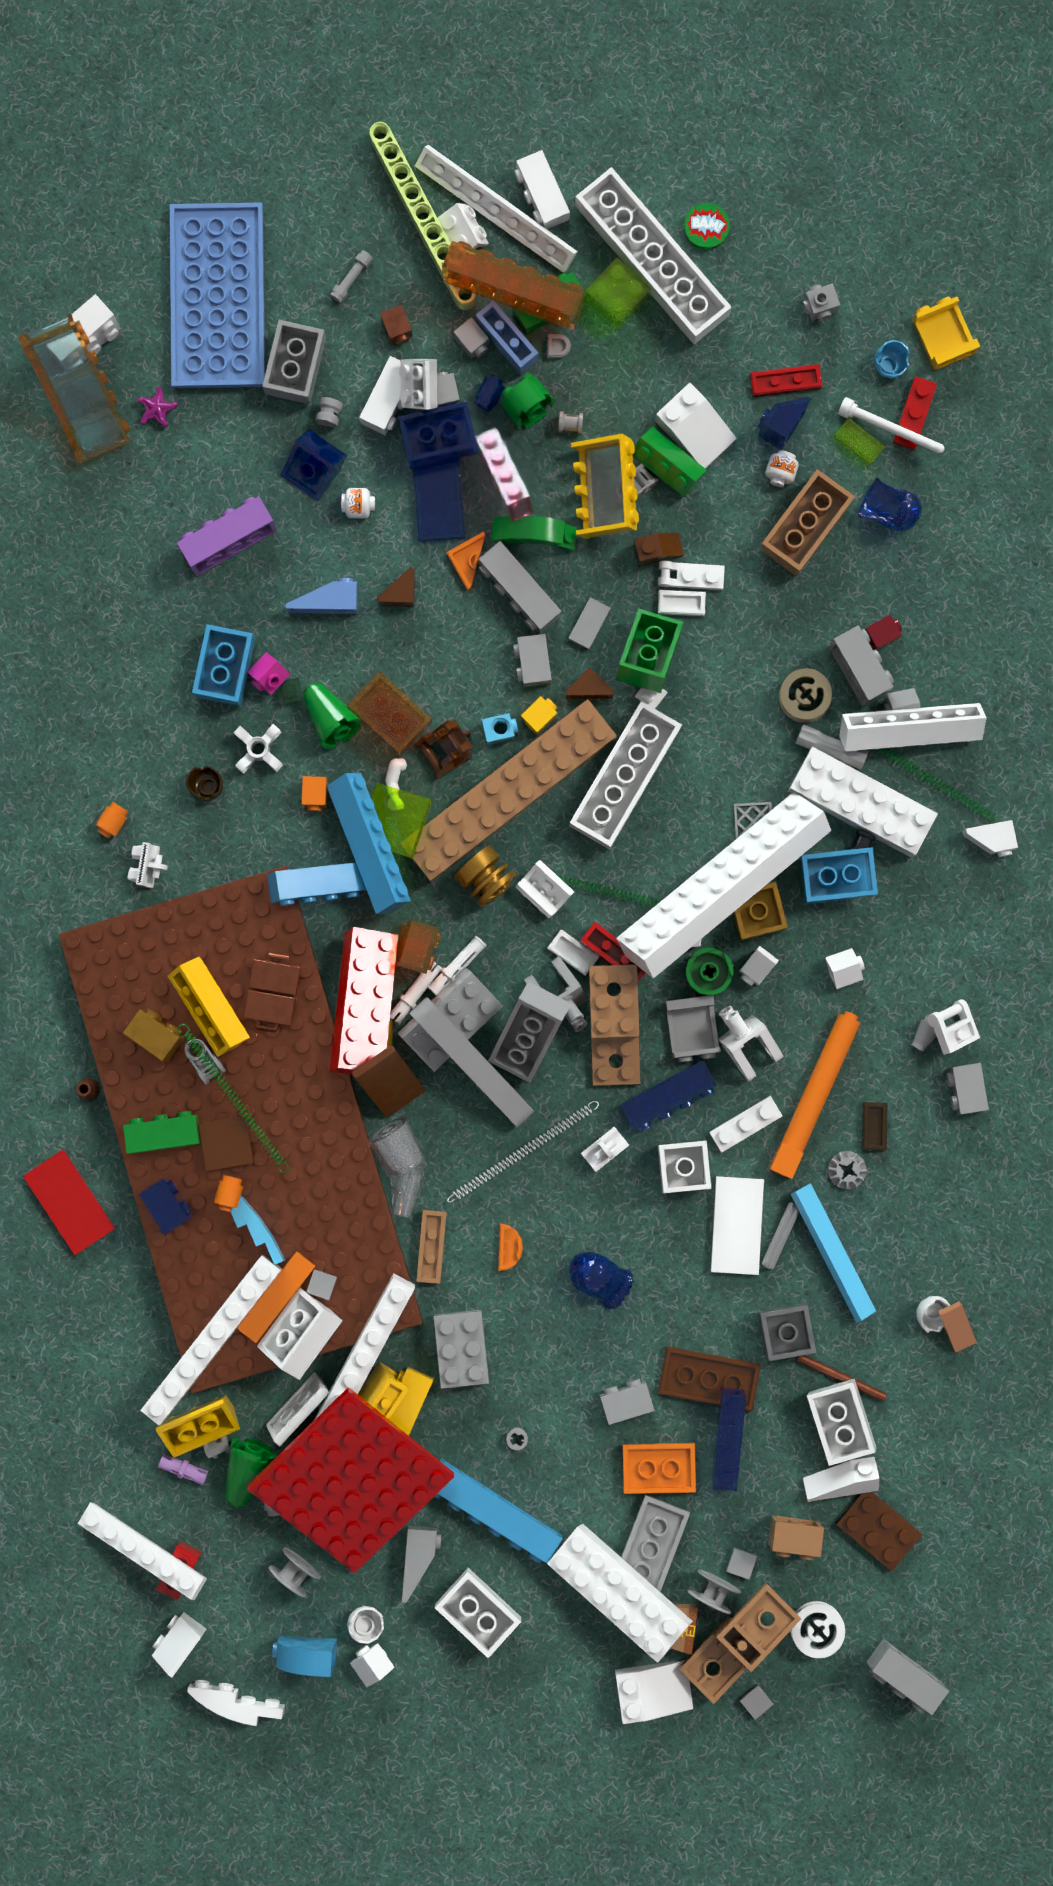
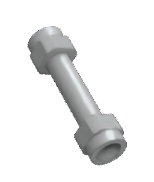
M362 250L356 256L355 265L341 284L335 285L332 289L330 296L338 303L345 300L348 295L347 290L363 268L367 269L371 264L373 257L368 252Z

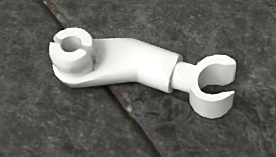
M395 758L390 761L385 778L389 796L392 797L389 800V808L393 811L405 809V804L399 796L400 789L398 786L400 772L404 771L407 767V763L403 758Z

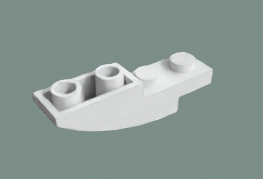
M195 1680V1683H190L188 1687V1693L200 1704L214 1713L236 1722L257 1726L259 1716L282 1719L284 1715L285 1705L280 1704L279 1700L266 1699L265 1702L256 1701V1698L252 1696H242L241 1699H237L239 1689L233 1688V1685L229 1683H219V1686L209 1685V1681Z

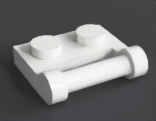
M960 999L954 1002L953 1006L939 1013L934 1012L927 1017L929 1025L935 1030L944 1055L952 1053L980 1038L965 1000ZM958 1014L961 1020L946 1027L944 1020Z

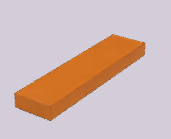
M296 1251L237 1329L257 1343L316 1265Z

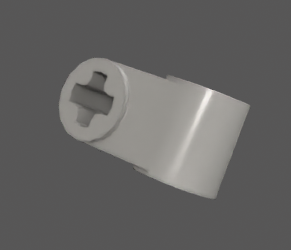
M642 463L636 467V476L634 477V486L638 494L637 499L650 491L659 482V479L657 477L654 478ZM621 481L617 485L615 499L618 504L623 506V496L620 493L622 490Z
M194 1039L193 1041L198 1040L197 1043L201 1044L203 1048L202 1052L206 1051L204 1056L209 1055L207 1059H211V1061L208 1060L201 1064L206 1057L198 1059L204 1053L198 1057L191 1054L190 1048L194 1043L186 1044L185 1054L199 1077L208 1085L210 1083L209 1080L217 1072L218 1074L220 1072L224 1073L226 1069L203 1040ZM209 1061H210V1063L213 1062V1063H214L213 1066H217V1068L215 1069V1067H214L212 1070H210L209 1072L206 1073V1070H207L212 1064H210V1065H208V1066H206V1067H204V1066H205Z

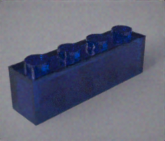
M704 1060L619 1105L631 1129L633 1131L638 1129L640 1133L652 1126L650 1121L656 1118L662 1121L673 1115L672 1109L679 1106L682 1110L693 1104L692 1099L700 1095L701 1098L712 1094L714 1092L713 1087L717 1084Z
M721 1388L711 1479L713 1489L737 1491L746 1405L745 1390Z

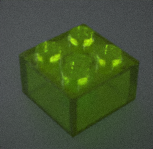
M616 258L586 289V301L619 330L648 300L651 288L621 260Z

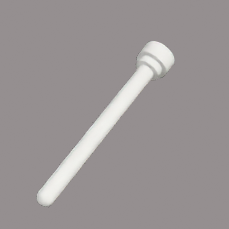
M846 397L838 412L840 416L845 418H853L855 416L934 452L942 453L944 451L942 444L858 408L854 400Z

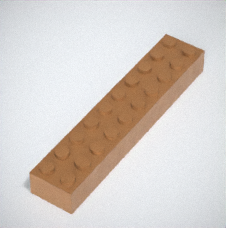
M587 699L402 843V847L432 884L616 740L617 735Z

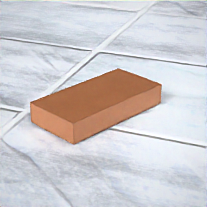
M960 1301L938 1311L955 1353L977 1343Z

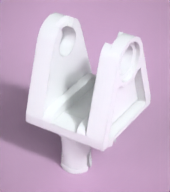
M727 1006L719 1012L729 1031L718 1038V1040L748 1082L756 1077V1074L741 1051L744 1043L755 1037L775 1062L784 1057L764 1023L755 1016L751 1015L743 1021L737 1010L734 1011L732 1006Z

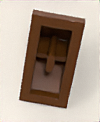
M410 567L377 598L381 606L414 607V569Z
M590 667L566 690V699H613L614 695L613 689Z

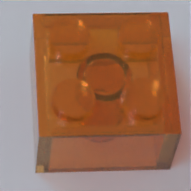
M414 920L404 921L397 944L395 968L416 974H427V970H431L434 963L433 949L434 947L437 948L440 942L441 934L438 933L439 928Z

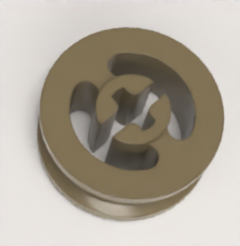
M808 668L799 669L789 674L782 683L779 692L781 709L790 719L799 723H810L821 718L826 713L832 700V688L828 679L822 673ZM802 680L813 683L812 685L808 683L802 684L800 690L797 688L794 701L789 699V689L794 683ZM817 691L821 692L822 702L819 707L812 711H801L798 709V707H810L811 702L814 703L817 697ZM802 692L810 693L809 700L807 698L803 700L800 698Z

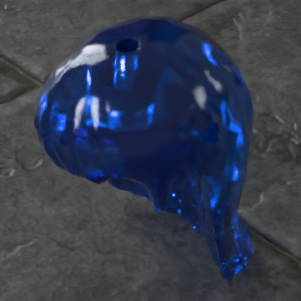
M876 478L864 496L858 511V517L873 519L894 531H907L913 528L919 521L922 513V503L914 493L890 487L880 481L879 478Z
M580 1252L573 1257L569 1265L570 1280L574 1287L586 1295L598 1299L608 1309H616L618 1306H621V1302L624 1301L626 1295H629V1289L632 1288V1283L634 1282L633 1274H631L629 1269L619 1268L607 1257L594 1252Z

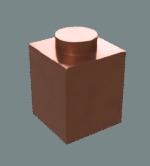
M402 305L380 313L381 321L391 345L395 343L397 345L405 344L410 340L409 338L413 337L412 329Z

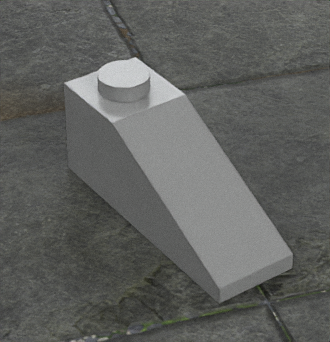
M408 1527L402 1602L407 1603L434 1558L436 1549L441 1548L442 1535L437 1534V1528Z

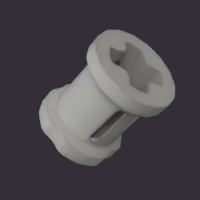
M560 411L558 432L562 433L564 430L576 431L578 434H582L583 413L570 415Z

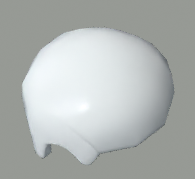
M929 1296L920 1302L916 1310V1318L920 1326L927 1333L929 1331L940 1332L944 1326L938 1311L950 1306L947 1300L939 1296Z
M362 1606L355 1609L350 1614L347 1623L351 1638L358 1643L365 1644L377 1640L384 1630L382 1614L370 1606Z

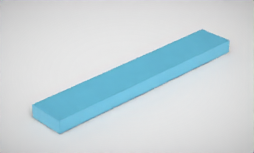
M811 1183L791 1193L856 1323L862 1321L876 1312Z

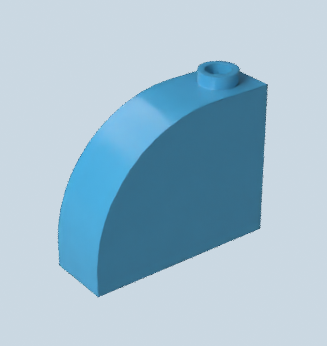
M279 1636L277 1643L273 1642L272 1657L276 1658V1667L282 1671L307 1676L331 1677L336 1664L337 1639Z

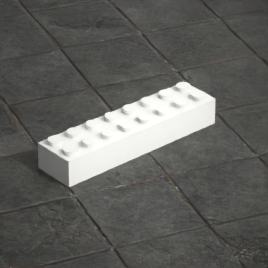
M612 167L576 195V208L694 345L730 316L732 307Z

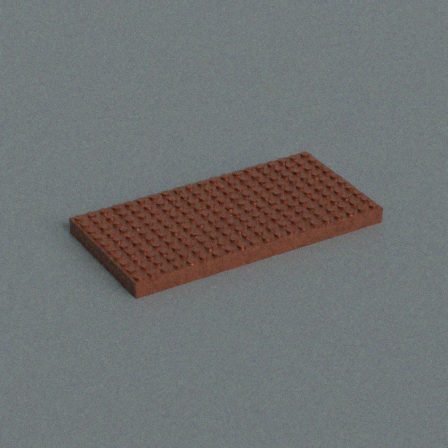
M288 866L59 933L181 1358L262 1255H266L272 1260L265 1243L259 1246L255 1245L247 1225L237 1228L231 1212L217 1209L218 1204L214 1203L219 1180L222 1181L223 1175L242 1179L241 1186H243L241 1196L245 1198L261 1217L285 1258V1261L277 1264L283 1269L296 1251H298L316 1265L314 1269L337 1277L330 1300L310 1294L343 1320L318 1355L356 1343L393 1273L411 1282L351 1076L330 1072L335 1022L299 900L294 901V904L289 906H280V902L271 903L267 875L275 871L289 870ZM269 952L289 955V964L301 967L297 994L294 996L284 994L285 996L289 995L296 998L291 1026L279 1024L276 1033L256 1029V1020L243 1018L248 990L261 991V989H251L249 987L253 959L266 961ZM199 956L250 1037L237 1048L217 1057L223 1064L226 1072H220L222 1074L220 1078L222 1079L216 1082L215 1080L220 1075L210 1079L208 1085L199 1077L185 1054V1046L188 1041L184 1040L168 1063L161 1061L123 1034L140 1009L143 1011L150 1009L163 1017L161 1022L165 1025L169 1023L178 1028L179 1025L185 1024L179 1027L182 1031L180 1036L183 1037L187 1032L188 1034L193 1033L191 1037L203 1040L213 1054H215L168 978V975L178 966ZM271 957V962L285 964V959ZM260 1021L262 1026L274 1027V1023ZM198 1046L190 1049L191 1054L195 1057H198L196 1055L202 1050L200 1049L193 1053ZM225 1083H226V1085L229 1084L230 1087H229L228 1089H230V1090H228V1091H226V1092L223 1093V1091H224L228 1086H226V1087H224V1088H222V1089H220V1088H221ZM230 1091L235 1092V1094L232 1093L225 1097V1095H227ZM233 1094H234V1096L237 1095L238 1098H237L236 1100H238V1101H236V1102H234V1103L231 1104V1102H232L236 1097H234V1098H232V1099H230V1100H228V1099H229ZM238 1102L243 1103V1105L240 1104L233 1108V1106H235ZM242 1105V1107L245 1106V1107H246L245 1110H249V1112L247 1113V1111H246V1112H244V1113H242V1114L239 1115V1113H240L244 1108H242V1109H240V1110H238V1111H236V1110ZM191 1111L192 1115H198L199 1124L241 1117L246 1113L251 1114L250 1118L254 1117L253 1121H257V1123L255 1124L254 1122L248 1125V1128H251L254 1124L259 1125V1127L256 1126L249 1130L254 1163L206 1171L202 1144L127 1154L123 1125L129 1124L130 1119L143 1118L144 1122L153 1121V1116L167 1114L168 1119L176 1118L178 1112ZM258 1127V1129H259V1128H262V1131H261V1132H265V1133H264V1135H263V1133H262V1134H260V1135L254 1137L260 1130H258V1131H256V1132H254V1133H252V1132ZM262 1135L267 1136V1138L263 1137L262 1139L257 1141V1139L260 1138ZM265 1138H266V1140H267V1139H270L269 1143H273L271 1147H275V1149H274V1148H271V1149H269L268 1151H265L267 1148L270 1147L271 1144H269V1145H267L266 1147L262 1148L268 1141H265V1142L262 1143V1144H260V1143H261ZM277 1152V1154H280V1157H279V1158L282 1157V1158H283L282 1161H286L287 1165L285 1164V1162H283V1163H281V1164H279V1165L276 1166V1164H278V1163L281 1161V1159H279V1160H277V1161H275V1162H273V1161H274L279 1155L273 1157L272 1159H270V1158ZM312 1271V1272L310 1273V1275L306 1278V1280L303 1282V1284L299 1287V1288H302V1289H303L304 1291H306V1292H307V1289H308V1286H309V1283H310V1280H311L313 1271ZM414 1291L391 1333L423 1323ZM275 1320L257 1343L236 1329L190 1388L191 1394L278 1368L257 1347Z

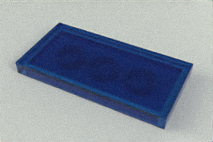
M458 445L411 449L419 542L464 539L465 529Z

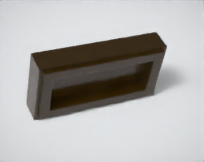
M863 1102L862 1150H887V1103Z

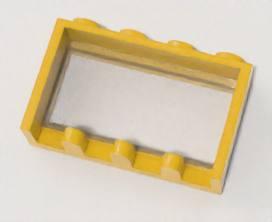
M617 434L571 443V448L579 451V462L573 463V469L580 474L581 485H576L574 489L576 495L582 497V508L576 509V515L583 520V529L576 530V535L588 540L591 537L637 531L639 514L636 510L635 500H637L638 494L634 486L636 468L633 464L635 447L632 439L624 434Z

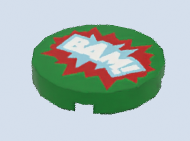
M708 202L698 204L691 208L685 217L684 233L689 243L698 249L711 250L717 246L719 247L728 237L730 229L729 217L724 209L716 204Z

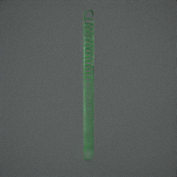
M890 748L886 750V752L888 751L886 758L889 756ZM916 765L912 767V769L914 768L912 775L915 773ZM920 767L916 769V771L918 770L916 777L919 775ZM922 772L920 779H922V777L926 774L924 778V781H926L928 772H925L924 774ZM958 790L954 792V794L956 793L957 797L960 795L958 802H960V800L964 796L966 797V795L962 796V792L958 794ZM969 797L967 798L968 801H967L965 807H967L968 804H969V803H968V802H969V799H970ZM973 799L971 800L972 803H971L969 809H971L972 806H973V805H972V804H973ZM979 807L977 814L980 812L979 810L983 809L980 815L982 816L986 811L988 813V809L984 811L985 807H982L981 809ZM996 813L993 814L992 816L990 815L988 821H990V819H991L994 815H995L994 818L997 819V818H996Z
M566 877L565 880H564V883H565V881H566V884H567V881H568V877ZM570 878V880H571L570 887L572 888V887H573V884H574V882H575V889L577 888V886H578V884H579V890H581V888H582V886L580 887L581 880L578 881L577 886H576V878L574 879L573 884H572V878ZM583 881V883H584L583 890L585 891V890H586V887H587V885H588V892L590 891V889H591V887H592V893H594V891H595V889L593 890L594 883L591 884L590 889H589V881L587 882L586 887H585V881ZM596 884V886H597L596 893L598 894V893H599V890H600V888H601V895L603 894V892H604V890H605V896H607V894H608V892L606 893L607 886L604 887L603 892H602V885H600L599 890H598V884ZM609 887V889H610L609 897L612 896V893H613V891H614V898L616 897V895H617V893H618V899H620V897H621V895L619 896L620 890L618 889L617 892H616V895H615V888H613L612 893H611V887ZM622 890V892H623L622 900L625 899V896H626V894H627V901L629 900V898H630V896H631V902H633V900H634V898L632 899L633 893L631 892L630 895H629V898H628V891H626L625 896H624V890ZM635 893V895H636L635 903L638 902V899H639V897H640V904L642 903V901H643V899H644V905H646V903H647V901L645 902L646 896L644 895L643 898H642V901H641V894H639L638 899H637V893ZM648 896V898H649L648 906L651 905V902H652V900H653V907H655L654 897L651 899V902H650V896Z
M188 1032L182 1037L184 1038L190 1035L185 1041H188L192 1038L193 1040L195 1039V1037H191L193 1033L188 1034ZM197 1042L190 1048L198 1046L193 1053L200 1049L203 1050V1048H199L201 1044H197ZM204 1053L198 1060L206 1057L201 1064L208 1060L211 1061V1059H207L209 1055L204 1056ZM209 1061V1062L204 1066V1067H206V1066L212 1064L206 1071H208V1070L214 1068V1067H212V1066L214 1065L213 1062L210 1063V1061ZM217 1072V1073L212 1077V1078H214V1077L220 1075V1076L215 1080V1082L218 1081V1080H220V1079H222V1078H220V1077L222 1076L221 1073L218 1074V1072ZM225 1083V1084L220 1088V1089H222V1088L228 1086V1087L223 1091V1093L226 1092V1091H228V1090H230V1089H228V1088L230 1087L229 1084L226 1085V1083ZM229 1092L227 1095H225V1097L228 1096V1095H230V1094H232V1093L235 1094V1092H231V1093ZM233 1094V1095L228 1099V1100H230V1099L236 1097V1098L231 1102V1104L234 1103V1102H236V1101H238V1100H236V1099L238 1098L237 1095L234 1096V1094ZM237 1103L235 1106H233V1108L236 1107V1106H238V1105H240V1104L243 1105V1103H239V1104ZM241 1105L236 1111H238V1110H240V1109H242V1108H244V1107H242V1105ZM245 1107V1108L239 1113V1115L242 1114V1113H244V1112H246V1111H247V1113H248L249 1110H245V1109H246V1107ZM245 1114L243 1117H241V1119L244 1118V1117H246V1116H248V1115L251 1116V1114H247V1115ZM249 1116L244 1122H246V1121L252 1119V1120L246 1125V1126H248V1125H250V1124H252V1123H254V1122H255V1124H256L257 1121H253V1120H254V1117L250 1118V1116ZM253 1125L251 1128H249V1130L252 1129V1128H254V1127H256V1126L259 1127V1125H255V1126ZM257 1127L252 1133H254V1132L260 1130V1131L254 1136V1137H256V1136H258V1135H260V1134H262V1133H263V1135H264L265 1132H261V1131H262V1128H259V1129H258V1127ZM265 1138V1139L260 1143V1144H262V1143H264L265 1141H268L262 1148H264V1147H266L267 1145H269L268 1143H269L270 1139H267V1140H266V1138ZM277 1154L279 1156L273 1162L281 1159V1161L278 1164H276V1166L283 1162H285V1164L287 1165L286 1161H282V1157L279 1158L280 1154Z

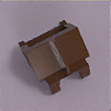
M449 720L445 721L432 733L421 737L414 744L416 748H420L436 773L434 776L437 780L472 759L469 751L473 746L468 740L471 732L469 730L464 733L456 720L451 722ZM435 743L440 744L447 755L441 761V764L430 748Z

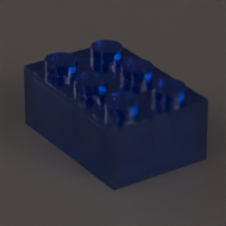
M467 401L398 416L410 469L478 454V446Z

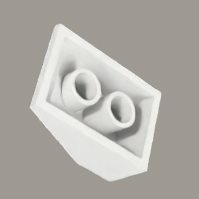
M691 383L686 385L656 414L655 422L686 454L705 469L737 439L707 399Z
M685 1660L615 1670L623 1724L648 1721L693 1709L690 1681L678 1669Z

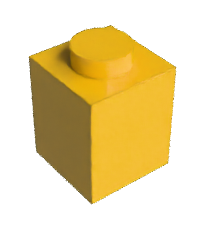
M540 696L521 715V720L538 735L557 717V712L555 711L557 707L549 698L544 700Z

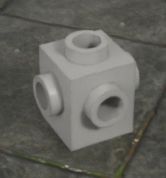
M833 283L823 287L816 285L809 288L808 292H806L802 306L805 314H809L811 321L816 319L824 321L830 318L831 314L838 312L840 302Z

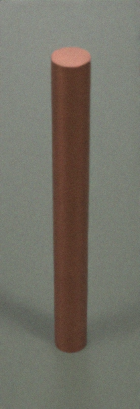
M806 1355L798 1356L796 1362L839 1382L855 1379ZM855 1379L858 1391L882 1402L885 1400L887 1393Z

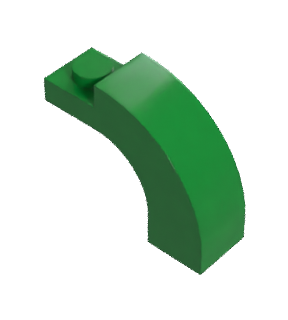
M529 515L501 516L493 518L491 541L497 543L501 541L502 544L508 546L527 543L542 544L566 551L575 550L577 527L567 525L563 520Z

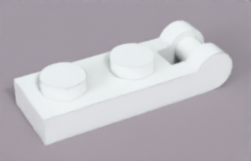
M660 561L659 570H661V577L658 578V586L723 591L725 566ZM670 571H677V579L670 578Z

